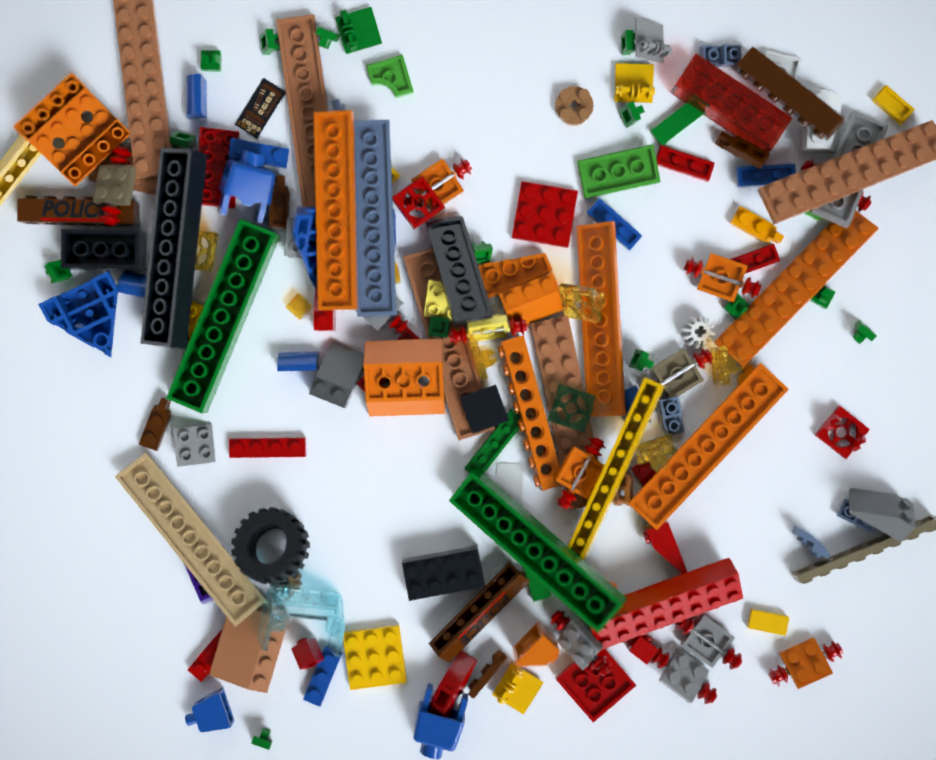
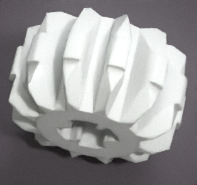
M698 316L697 320L695 317H691L690 322L686 321L684 323L688 327V329H682L683 333H687V335L683 336V340L689 339L687 345L691 346L694 343L695 348H699L700 344L702 347H706V341L709 343L713 341L709 335H715L714 331H710L714 324L707 325L710 320L709 318L703 321L702 316ZM695 330H702V334H695Z

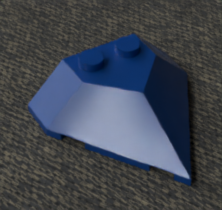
M316 206L297 207L292 235L311 283L316 288Z
M109 271L61 295L54 296L38 304L47 322L60 327L66 333L87 345L97 348L110 358L112 357L118 287Z

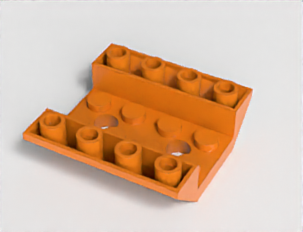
M73 73L69 74L13 126L21 136L32 144L74 186L78 185L112 153V149H116L130 136L129 130L106 109ZM84 111L92 113L93 120L87 123L82 120L81 114ZM54 138H62L65 142L64 147L61 149L55 148L52 144Z
M442 338L365 341L364 377L369 417L445 414ZM382 377H387L390 380V385L383 387L379 380ZM419 377H428L429 383L425 386L421 385L418 382Z

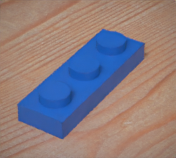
M231 138L229 159L241 161L242 152L245 149L266 155L264 165L287 169L289 149Z
M796 164L763 165L761 169L754 166L737 167V187L765 186L795 174Z
M600 198L586 213L596 223L614 221L616 240L628 251L643 236Z
M325 645L322 651L324 660L316 666L303 698L304 701L321 707L343 652Z

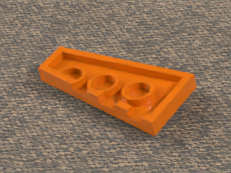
M545 253L478 265L488 300L502 292L553 271Z

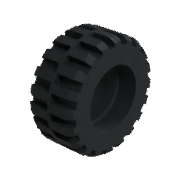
M269 507L268 510L260 508L258 509L259 513L254 511L249 513L247 520L243 518L240 521L241 527H236L234 531L236 537L232 538L231 544L234 545V549H231V554L233 557H236L234 563L240 568L239 571L243 575L262 584L278 585V582L285 583L289 581L288 577L290 576L294 578L298 574L296 572L297 569H303L305 566L302 562L304 558L308 559L309 553L306 552L307 548H310V542L307 540L309 535L304 529L305 526L302 522L287 511L279 510L276 507ZM272 529H280L286 536V547L283 554L272 563H261L256 555L258 540L265 532Z

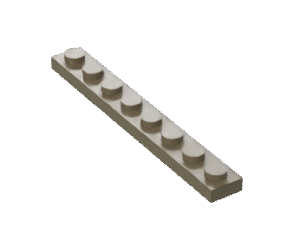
M929 515L915 521L916 528L902 541L907 539L913 540L918 538L921 533L935 531L936 516ZM883 534L832 555L829 559L825 558L791 572L795 581L806 584L813 581V578L817 576L829 575L830 571L836 568H846L853 561H863L870 554H880L885 548L897 547L902 543L887 534Z

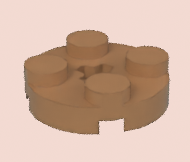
M570 86L563 89L555 102L557 117L568 126L582 125L591 116L594 108L590 92L579 86ZM573 101L579 104L576 111L569 107V104H572Z

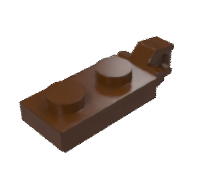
M723 131L715 142L720 148L727 150L758 169L763 167L770 156V153L740 136L732 137Z
M284 175L275 176L271 204H268L267 228L286 230L287 217L289 216L290 191H288V186H284Z
M163 397L158 405H154L139 445L154 451L159 450L172 417L171 410H168L171 403L170 400Z
M501 649L492 654V663L490 665L486 663L481 669L482 675L478 680L474 678L468 685L470 688L468 695L472 699L478 695L508 658Z

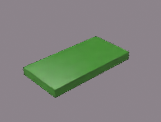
M653 144L577 161L584 199L661 183Z

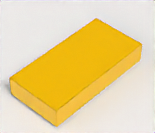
M888 85L883 86L871 100L899 125H902L915 110Z
M750 608L747 628L786 636L790 617Z

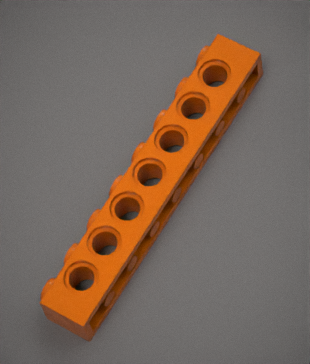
M524 335L501 341L497 349L500 358L503 357L505 363L502 367L505 376L509 378V393L514 396V411L520 417L518 426L525 436L523 445L525 450L529 451L528 463L530 468L534 469L535 476H533L535 487L544 491L561 486V484L554 481L560 466ZM512 353H516L519 356L517 363H513L510 360ZM517 371H521L524 375V379L521 382L515 378ZM524 389L529 393L527 400H523L520 396L521 391ZM528 408L534 411L531 419H528L525 415ZM536 426L539 434L536 437H532L530 431ZM542 445L544 448V452L542 455L538 456L536 454V448L537 446ZM543 464L549 466V471L546 474L541 472Z

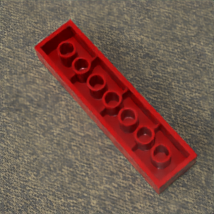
M730 557L625 594L624 596L627 597V600L599 633L591 627L590 630L594 637L604 646L602 649H606L618 643L626 642L629 639L662 629L668 625L682 622L693 616H698L707 611L743 599L739 573Z

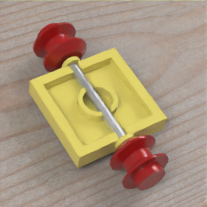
M496 314L490 319L469 322L468 330H465L462 325L459 330H455L452 327L453 330L449 331L450 342H454L456 346L457 341H462L465 344L467 338H469L470 343L508 337L507 331L511 332L514 337L517 332H521L524 335V331H527L526 319L522 320L520 316L519 320L515 321L512 317L509 324H507L506 315Z

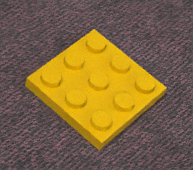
M400 624L343 632L350 690L407 683Z

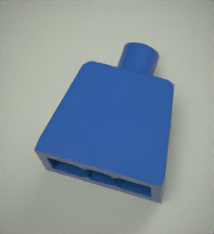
M224 687L196 701L192 706L193 713L185 715L186 725L197 724L201 733L228 729L235 722Z

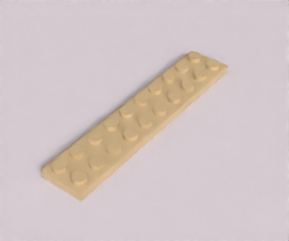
M144 453L114 476L235 627L267 601L252 581L239 571L240 568L235 565L234 559L148 453Z

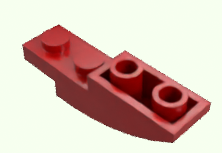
M463 650L459 652L441 680L429 704L431 706L429 713L449 718L458 696L463 693L478 661L476 658Z

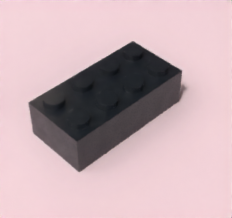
M61 229V268L93 271H146L147 233L141 230Z
M478 545L405 558L402 561L409 601L485 587Z

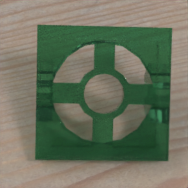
M558 384L547 421L584 433L586 425L591 418L590 415L593 412L596 396ZM572 394L570 401L566 403L560 401L564 395ZM578 396L584 400L586 410L579 408L576 403ZM570 402L575 403L577 407L576 411L572 414L566 411V405ZM558 407L563 408L566 413L564 420L558 415ZM577 413L584 415L579 421L570 423L573 415Z

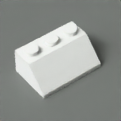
M809 89L841 114L842 96L831 90ZM801 125L799 152L835 153L839 143L840 128L827 141L824 138H817L812 133L813 129L809 126L804 127Z

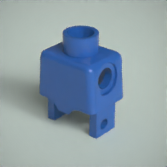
M243 149L241 161L229 159L226 162L219 186L221 191L217 210L219 214L226 216L230 196H235L243 205L252 206L257 203L253 219L257 223L263 224L267 204H271L275 173L264 167L266 155Z
M428 683L424 698L419 702L413 740L421 743L419 752L423 756L430 759H441L443 750L453 752L457 747L465 725L468 694L462 693L458 710L453 708L449 718L429 713L433 684Z

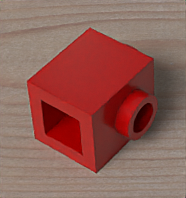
M648 634L629 639L626 642L628 651L647 665L659 650L652 642L653 638Z
M302 638L296 642V646L291 648L300 670L310 669L324 660V656L315 638Z

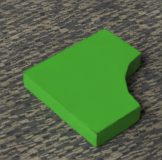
M403 54L366 65L372 86L382 85L393 92L395 98L414 93Z

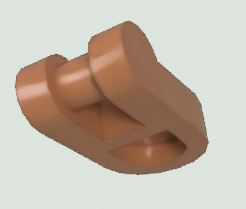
M628 472L625 473L613 499L615 506H621L622 504L630 506L628 502L634 496L633 479ZM621 490H624L625 496L621 495Z

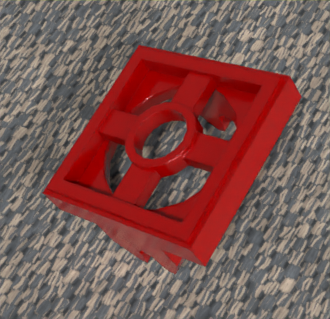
M423 176L392 196L393 202L413 230L420 225H424L445 209V206ZM414 189H422L427 193L425 195L416 194ZM409 194L412 198L411 204L405 208L404 198ZM414 198H422L424 201L423 207H416L413 203ZM431 198L432 209L429 212L425 206L427 204L426 201ZM414 209L420 210L424 217H415L409 213Z
M837 406L814 436L843 459H847L853 451L856 452L861 449V444L866 443L865 435L870 429L844 408ZM840 418L847 419L843 425L835 424L840 421ZM852 424L856 428L855 439L849 435V427ZM839 427L846 429V435L842 438L836 434ZM833 429L834 437L830 440L828 431ZM844 439L850 443V445L844 447L836 445L839 440Z

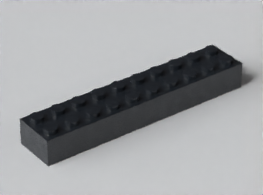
M161 148L140 344L168 348H187L207 154L193 149Z

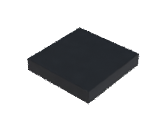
M496 384L460 397L473 434L509 421Z

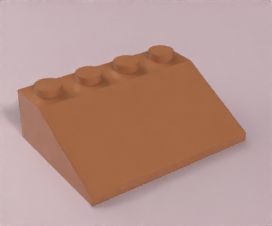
M259 607L236 627L226 616L209 675L248 690L267 693L289 622L287 612Z

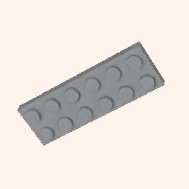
M853 110L849 115L832 159L884 139L889 125ZM863 190L813 209L810 213L848 228Z

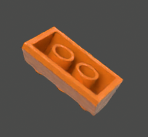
M553 272L498 294L508 322L512 317L515 321H518L521 316L522 320L526 319V324L528 325L565 310L562 295Z
M540 621L513 646L514 660L517 666H547L549 663H554L560 653L555 635Z

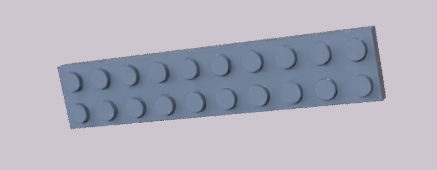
M355 120L357 317L397 316L390 120Z

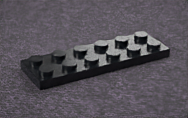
M463 216L426 222L425 228L453 324L458 325L492 318L493 312Z

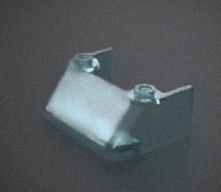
M280 584L269 587L266 593V601L257 637V642L263 651H267L271 631H283L288 626L289 618L294 617L325 620V629L330 635L328 648L336 657L340 656L345 631L343 598L337 591Z

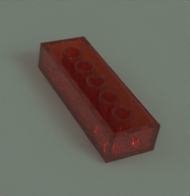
M697 53L669 92L684 103H688L704 113L705 117L735 137L738 135L768 153L774 148L793 117Z

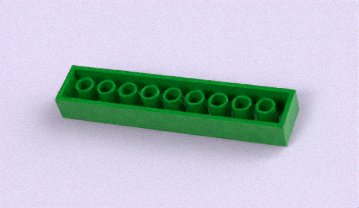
M239 220L166 399L199 413H208L280 239L278 234L245 220Z
M479 468L467 476L449 499L451 504L597 633L603 629L627 600L626 596Z

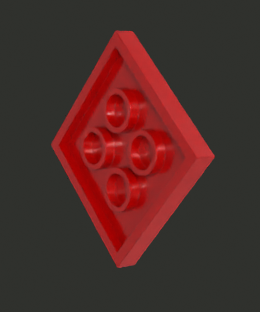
M521 181L511 239L568 248L578 191Z
M602 649L597 654L598 657L606 656V663L612 662L610 666L612 670L606 676H597L599 671L591 669L593 662L584 670L575 662H572L555 677L556 681L593 723L637 686L606 649Z

